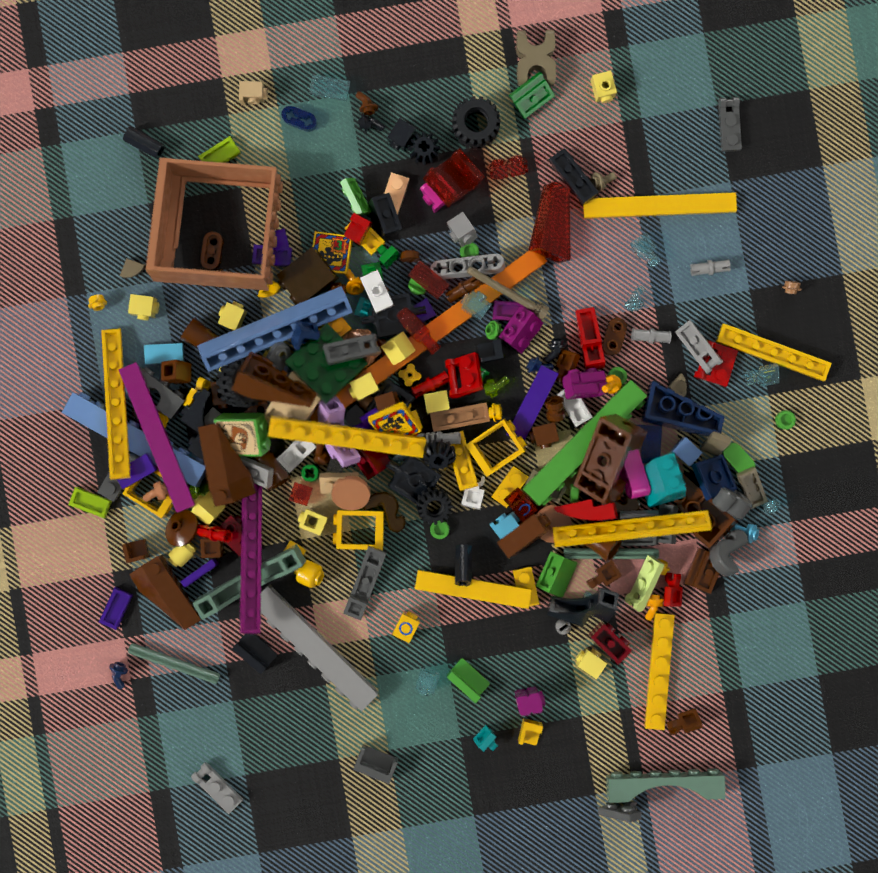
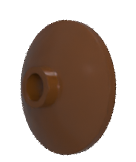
M184 510L179 513L175 512L170 517L166 525L165 535L171 545L182 547L194 538L198 527L195 514L189 510Z

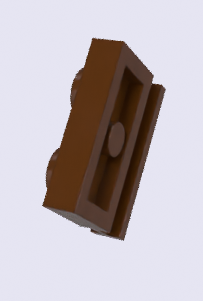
M698 548L684 583L711 594L719 573L711 563L709 558L710 552Z

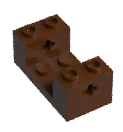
M618 414L600 417L573 486L602 504L620 500L627 483L618 477L628 452L641 449L648 431ZM602 455H604L607 458L606 465L602 464Z

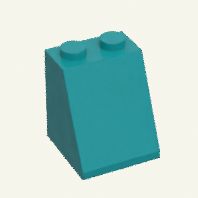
M674 453L655 458L644 466L650 484V495L645 496L648 508L686 497V487Z

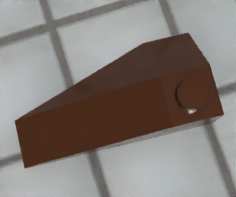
M251 351L240 368L232 388L233 391L249 398L310 408L317 396V393L300 381L290 379L286 371H279L273 367L272 361Z
M213 423L198 427L214 507L234 503L255 494L256 489L251 472L248 468L246 469L241 461V457L235 452L219 424Z
M681 473L686 487V497L675 500V503L682 513L708 510L712 526L711 530L693 532V534L710 549L725 537L738 521L729 513L717 508L712 503V499L706 501L702 490Z
M163 554L153 558L129 574L138 590L184 630L202 620Z

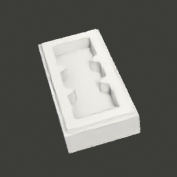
M378 270L360 278L376 314L394 306Z
M564 390L556 394L564 398V408L575 427L592 418L582 398L567 400Z

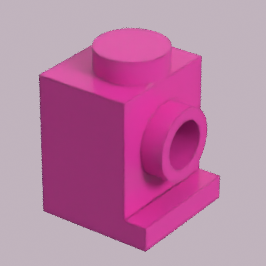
M435 180L431 183L429 181L420 188L424 195L422 198L429 206L433 205L432 210L434 213L449 201V196Z

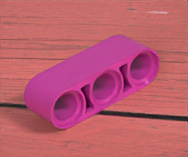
M630 451L620 472L622 480L627 483L625 486L626 494L629 499L650 495V484L639 451Z

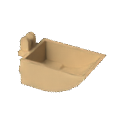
M293 372L288 376L293 381L297 380L306 385ZM316 396L311 408L271 402L264 413L265 420L270 424L272 415L309 421L321 399Z

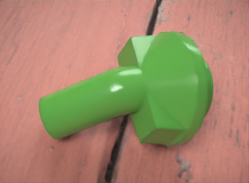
M490 321L485 328L487 338L497 340L498 335L503 331L501 328L502 324Z

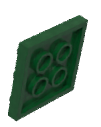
M326 323L319 330L318 340L309 339L285 361V365L311 390L317 393V396L325 404L331 401L368 366V363L363 358L333 365L327 364L323 345L343 341L344 339Z

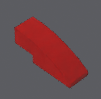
M595 308L575 310L585 370L605 368V357Z
M595 499L554 507L556 512L577 519L608 520L618 518L615 503L596 506Z

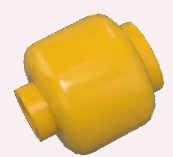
M306 560L302 567L294 571L296 581L309 588H313L316 585L319 586L324 578L322 566L310 560Z

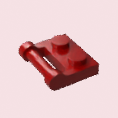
M707 340L711 347L717 351L716 353L723 362L719 366H714L709 375L705 374V371L699 365L694 377L727 387L738 350ZM710 355L704 358L706 362L709 361Z
M476 352L445 361V367L448 369L450 398H458L483 390L479 356ZM458 366L462 383L461 388H458L455 370Z

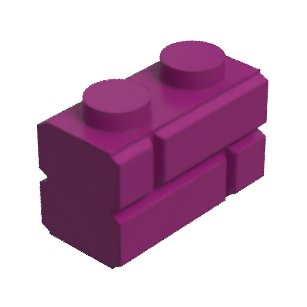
M596 368L586 369L585 372H580L579 369L568 371V374L562 378L567 400L601 397L606 394L602 391V386L607 384L605 371L603 370L597 371Z
M535 686L529 687L526 690H515L514 692L517 708L521 716L530 715L531 712L533 714L541 713L543 710L542 706H546L542 691H538Z

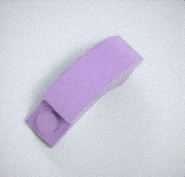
M337 396L327 404L322 400L319 401L318 422L344 426L345 407ZM325 444L331 458L337 459L342 467L360 462L361 456L356 449Z

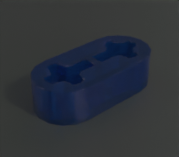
M286 106L282 110V119L290 126L307 132L313 131L317 126L316 117L312 113L294 106ZM293 111L294 116L298 118L296 119L291 117L290 120H288L286 113L290 114V112ZM308 118H311L313 124H309L307 127L301 119L308 120Z

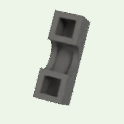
M146 366L145 368L140 367L149 391L157 389L160 393L161 399L156 409L168 418L175 420L185 407L183 403L186 395L177 389L173 391L169 388L170 383L161 381V378L160 380L153 376L155 372Z

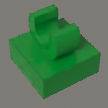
M382 244L376 249L381 255L379 261L386 269L400 257V254L392 245L388 250Z
M380 262L361 266L363 276L378 270L384 282Z

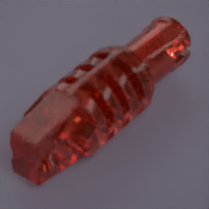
M404 307L396 315L408 333L417 342H421L432 355L441 348L431 337L430 330L408 308Z

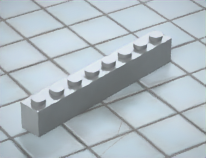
M268 585L261 592V615L263 614L267 618L266 622L273 629L277 628L281 632L280 636L286 642L291 641L295 645L294 650L301 656L304 654L309 659L307 661L309 665L314 669L318 668L322 672L321 676L328 683L332 682L336 686L335 690L341 696L345 695L350 700L349 704L357 710L359 708L363 711L378 695L379 691L271 585Z

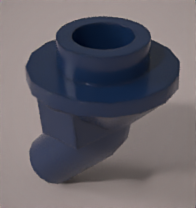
M538 356L535 359L531 358L527 363L528 373L538 372L542 364ZM552 363L542 365L552 371L554 369Z
M121 662L110 664L109 668L112 672V679L117 689L124 688L125 685L121 676L128 672L126 665Z

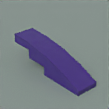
M542 365L512 421L516 428L514 432L518 437L521 436L524 441L558 376V373Z

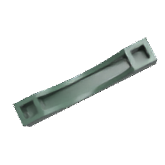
M297 544L261 563V586L287 575L304 565L306 559ZM241 574L199 596L192 603L202 620L240 598Z
M711 768L707 769V772H700L698 769H689L688 772L669 770V773L653 770L649 771V774H642L641 771H631L630 774L611 772V775H606L607 799L609 803L630 802L635 796L645 790L666 785L690 789L706 800L726 799L725 775L719 769Z

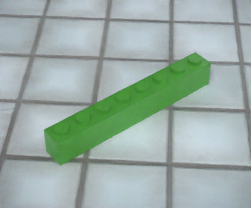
M629 380L521 490L537 506L541 504L546 505L552 498L550 495L555 490L558 492L565 485L563 481L568 476L572 478L579 471L577 467L583 462L599 418L618 414L629 420L632 417L630 413L635 408L639 410L646 403L644 399L647 395L632 380Z

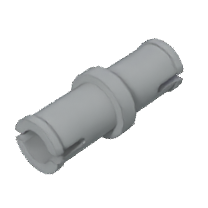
M707 260L706 263L690 264L691 276L703 274L710 276L713 273L730 272V260L713 262L712 260Z
M650 328L649 330L632 329L631 332L632 341H648L651 344L653 342H671V331H655Z

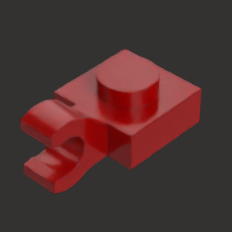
M666 573L665 581L668 583V587H665L664 606L680 607L682 606L683 587H679L681 574H674V579H672V573Z

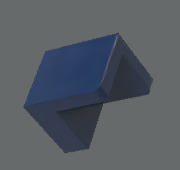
M297 320L291 338L295 350H299L301 343L305 344L309 339L318 340L320 332L316 323Z

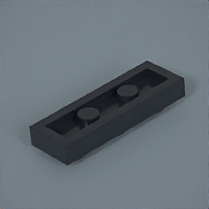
M565 148L549 158V163L582 205H585L599 194V191Z

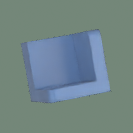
M682 437L670 450L671 453L678 456L688 466H691L703 453L686 437Z

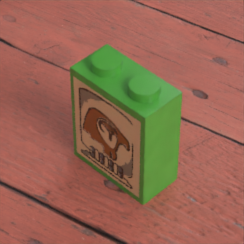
M222 413L214 419V423L219 424L239 456H263L270 450L271 441L268 438V424L264 413Z

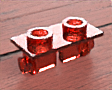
M521 155L510 157L511 160L503 161V159L493 160L492 164H487L489 169L493 170L489 172L490 179L508 178L507 170H510L511 177L524 175L525 172H528L527 164H523L527 162V159Z
M419 261L408 274L409 277L437 300L450 285L422 261Z

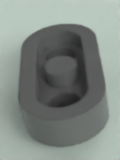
M277 342L272 345L266 358L273 362V367L281 371L286 366L285 361L290 357L291 350L286 343Z

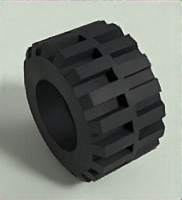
M472 96L471 100L466 98L462 104L459 103L457 105V109L453 113L452 129L455 138L459 139L461 145L464 143L465 147L469 148L472 146L473 149L481 146L482 149L485 148V145L492 144L493 139H496L501 119L499 111L496 110V105H492L491 100L487 99L485 101L481 96H479V99H475V96ZM472 114H479L487 120L488 125L480 132H473L466 127V118Z
M246 358L222 366L220 368L222 372L217 374L219 381H216V385H219L217 391L222 394L221 399L226 400V404L233 407H251L263 401L249 398L232 390L237 374Z

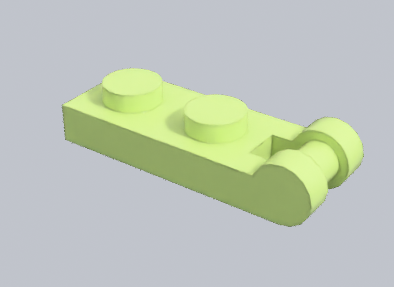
M647 555L631 592L625 597V602L633 605V608L638 612L643 611L665 564L655 557Z

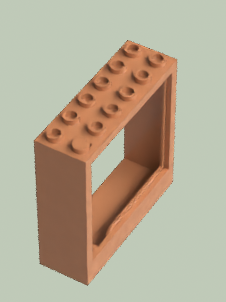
M160 158L146 271L154 282L269 291V284H273L271 266L275 265L273 248L277 247L275 229H279L277 211L281 210L279 193L283 192V182L277 168ZM186 182L269 188L261 275L174 268L175 252L179 244Z

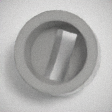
M559 619L555 624V628L559 634L565 635L570 632L571 624ZM567 623L568 626L560 631L559 629Z

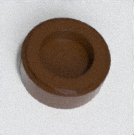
M406 250L400 253V258L402 262H417L420 260V255L418 251Z

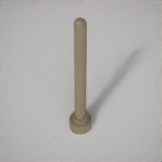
M473 267L467 269L469 275L528 308L540 320H543L547 315L549 307L544 304H534Z

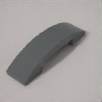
M368 546L343 614L358 620L362 619L387 552Z

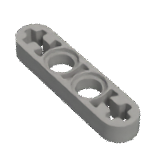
M500 254L470 256L435 261L431 265L430 270L437 280L471 277L467 273V269L472 267L475 262H481L482 267L477 270L488 275L502 272L505 268V261ZM498 260L499 263L496 267H494L493 264H495V261ZM457 264H462L463 269L461 271L455 272L453 270ZM439 267H442L441 273H437Z

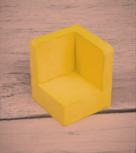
M523 718L518 743L523 745V742L537 745L539 734L542 733L543 729L542 722Z

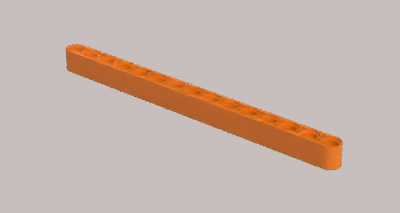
M535 246L504 268L502 272L493 276L492 279L511 289L548 261L537 246ZM484 283L408 339L414 346L415 352L406 359L393 365L387 355H384L358 374L352 381L371 373L378 386L503 294ZM350 384L346 385L336 395L345 409L358 400L357 397L352 398L348 390L351 387ZM318 406L310 418L311 421L318 422Z

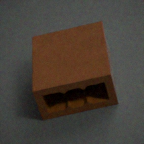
M534 514L497 543L508 558L516 556L552 529L550 526L551 521L545 514Z

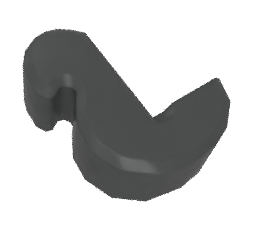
M721 487L720 492L712 499V503L717 508L739 520L744 519L753 507L751 501L740 491H731L726 487Z
M733 530L710 550L709 558L711 563L721 575L728 577L739 572V568L729 554L748 543V536L743 530Z

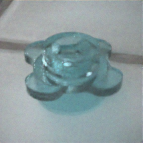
M776 498L762 504L764 508L762 512L774 513L779 510L778 506L782 505V502L778 503Z

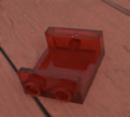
M459 148L436 168L432 167L423 179L449 208L474 190L485 176Z

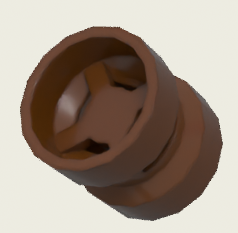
M560 396L548 397L545 400V406L548 409L546 412L547 420L551 422L564 420L566 417L565 410L563 409L564 398Z

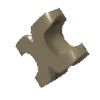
M553 29L546 30L544 42L537 46L531 45L528 42L526 31H517L516 54L521 58L517 66L518 86L524 84L528 80V74L534 70L541 71L544 74L549 86L555 84L556 62L551 58L555 50V32Z

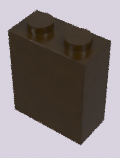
M315 247L308 249L276 275L279 278V285L284 290L287 289L291 294L289 298L295 305L316 297L339 279Z

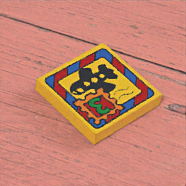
M315 231L312 247L317 248L335 273L347 275L352 240L340 234Z
M403 402L368 416V421L377 431L415 435L422 432L421 426Z

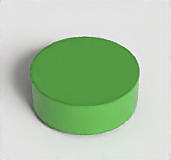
M473 242L460 248L461 258L479 255V248Z
M614 367L608 372L607 376H618L621 379L622 385L627 380V373L621 367Z
M781 411L776 415L775 423L780 429H791L796 423V417L791 411Z
M570 484V503L579 501V489L573 486L574 484Z
M440 520L437 521V525H434L433 522L430 527L432 536L436 539L445 538L449 533V525L445 521L441 523Z

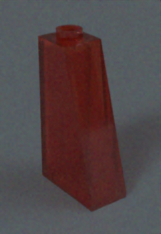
M552 182L543 186L529 245V251L538 253L556 263L567 262L571 258L570 189L564 187L560 182Z

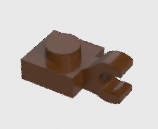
M562 349L555 366L559 369L555 381L563 384L562 378L568 374V371L575 370L581 355Z
M611 560L595 569L598 575L592 577L586 583L591 589L602 582L605 586H608L622 575Z
M696 708L677 714V720L667 722L670 735H675L682 729L686 734L703 728Z

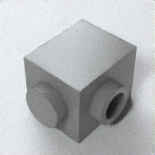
M463 212L447 222L451 231L449 233L454 243L458 242L461 247L471 244L478 238L475 228Z

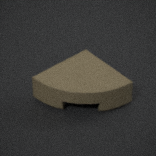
M126 258L120 277H134L145 269V265Z
M680 373L667 388L683 397L686 395L687 384L684 375Z

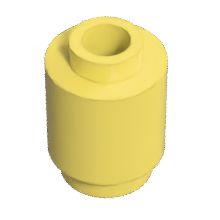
M191 541L185 546L175 547L168 553L170 557L168 560L175 567H183L195 555L194 552L197 548Z

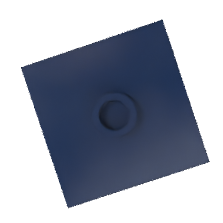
M723 454L691 465L706 501L715 498L720 492L721 487H726L731 491L738 490Z

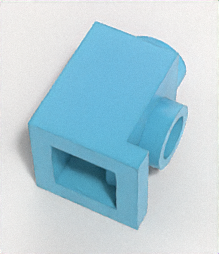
M514 512L508 515L504 513L496 519L497 523L495 525L493 522L489 525L498 537L502 539L519 526L517 522L520 520Z

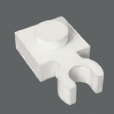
M484 476L478 482V487L464 491L462 506L480 510L485 490L480 489L485 483Z

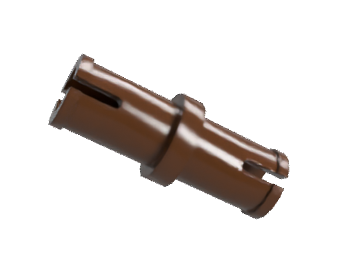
M471 277L466 281L459 282L458 286L445 292V296H449L447 300L453 303L463 295L467 296L470 294V291L483 285V282L475 277Z

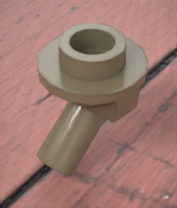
M596 172L592 174L590 181L598 191L606 188L607 183L617 179L614 172L604 177Z

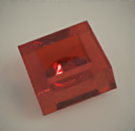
M294 482L289 501L308 506L313 487Z

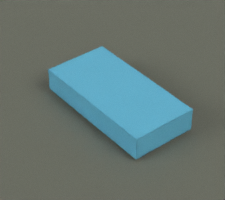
M184 344L144 345L145 364H161V362L175 359L184 361Z

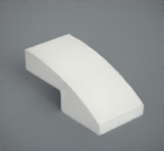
M295 440L277 460L290 473L316 448V445L311 442Z

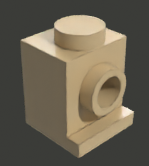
M239 81V101L241 105H246V102L257 105L259 102L268 100V89L265 88L263 82Z

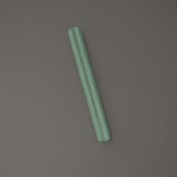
M565 548L563 551V555L567 559H603L590 548ZM619 548L613 559H646L647 555L658 559L659 551L656 548Z
M134 643L129 646L128 653L214 684H217L220 674Z

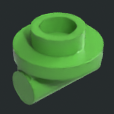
M412 275L408 288L415 295L425 294L430 283Z

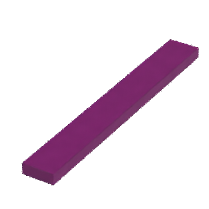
M135 362L119 369L176 513L195 506L196 504L139 364Z
M255 483L256 493L242 499L240 634L261 633L262 486Z

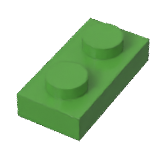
M345 178L340 182L342 191L348 197L352 211L359 216L369 214L371 209L356 179Z

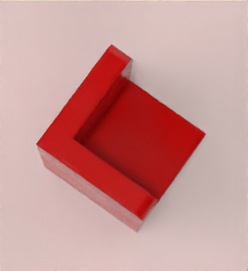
M353 213L350 218L351 223L344 236L361 245L371 227V222Z

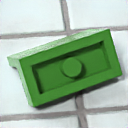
M551 551L536 587L562 598L575 571L577 562Z
M463 658L447 673V678L475 704L481 698L480 695L490 685L489 681Z

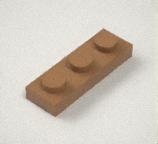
M487 402L430 413L433 432L490 422Z

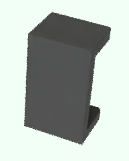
M363 744L353 770L389 784L397 766L398 758Z

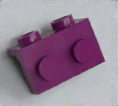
M520 306L500 333L499 338L522 354L544 323L533 312Z

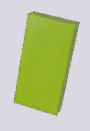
M229 136L198 157L201 161L227 163L240 155L241 152L231 136Z
M75 487L68 505L106 518L112 501Z

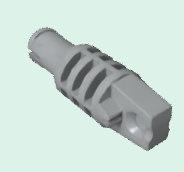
M438 431L437 433L428 432L417 435L426 438L425 448L427 443H432L434 439L437 442L443 439L444 443L450 441V444H461L460 432L443 433Z

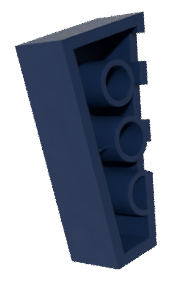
M655 381L649 384L641 419L642 422L709 437L713 431L722 432L724 416L703 405L696 404L691 399L683 397Z

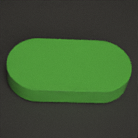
M730 443L722 452L725 460L737 473L753 466L755 467L754 461L737 443Z

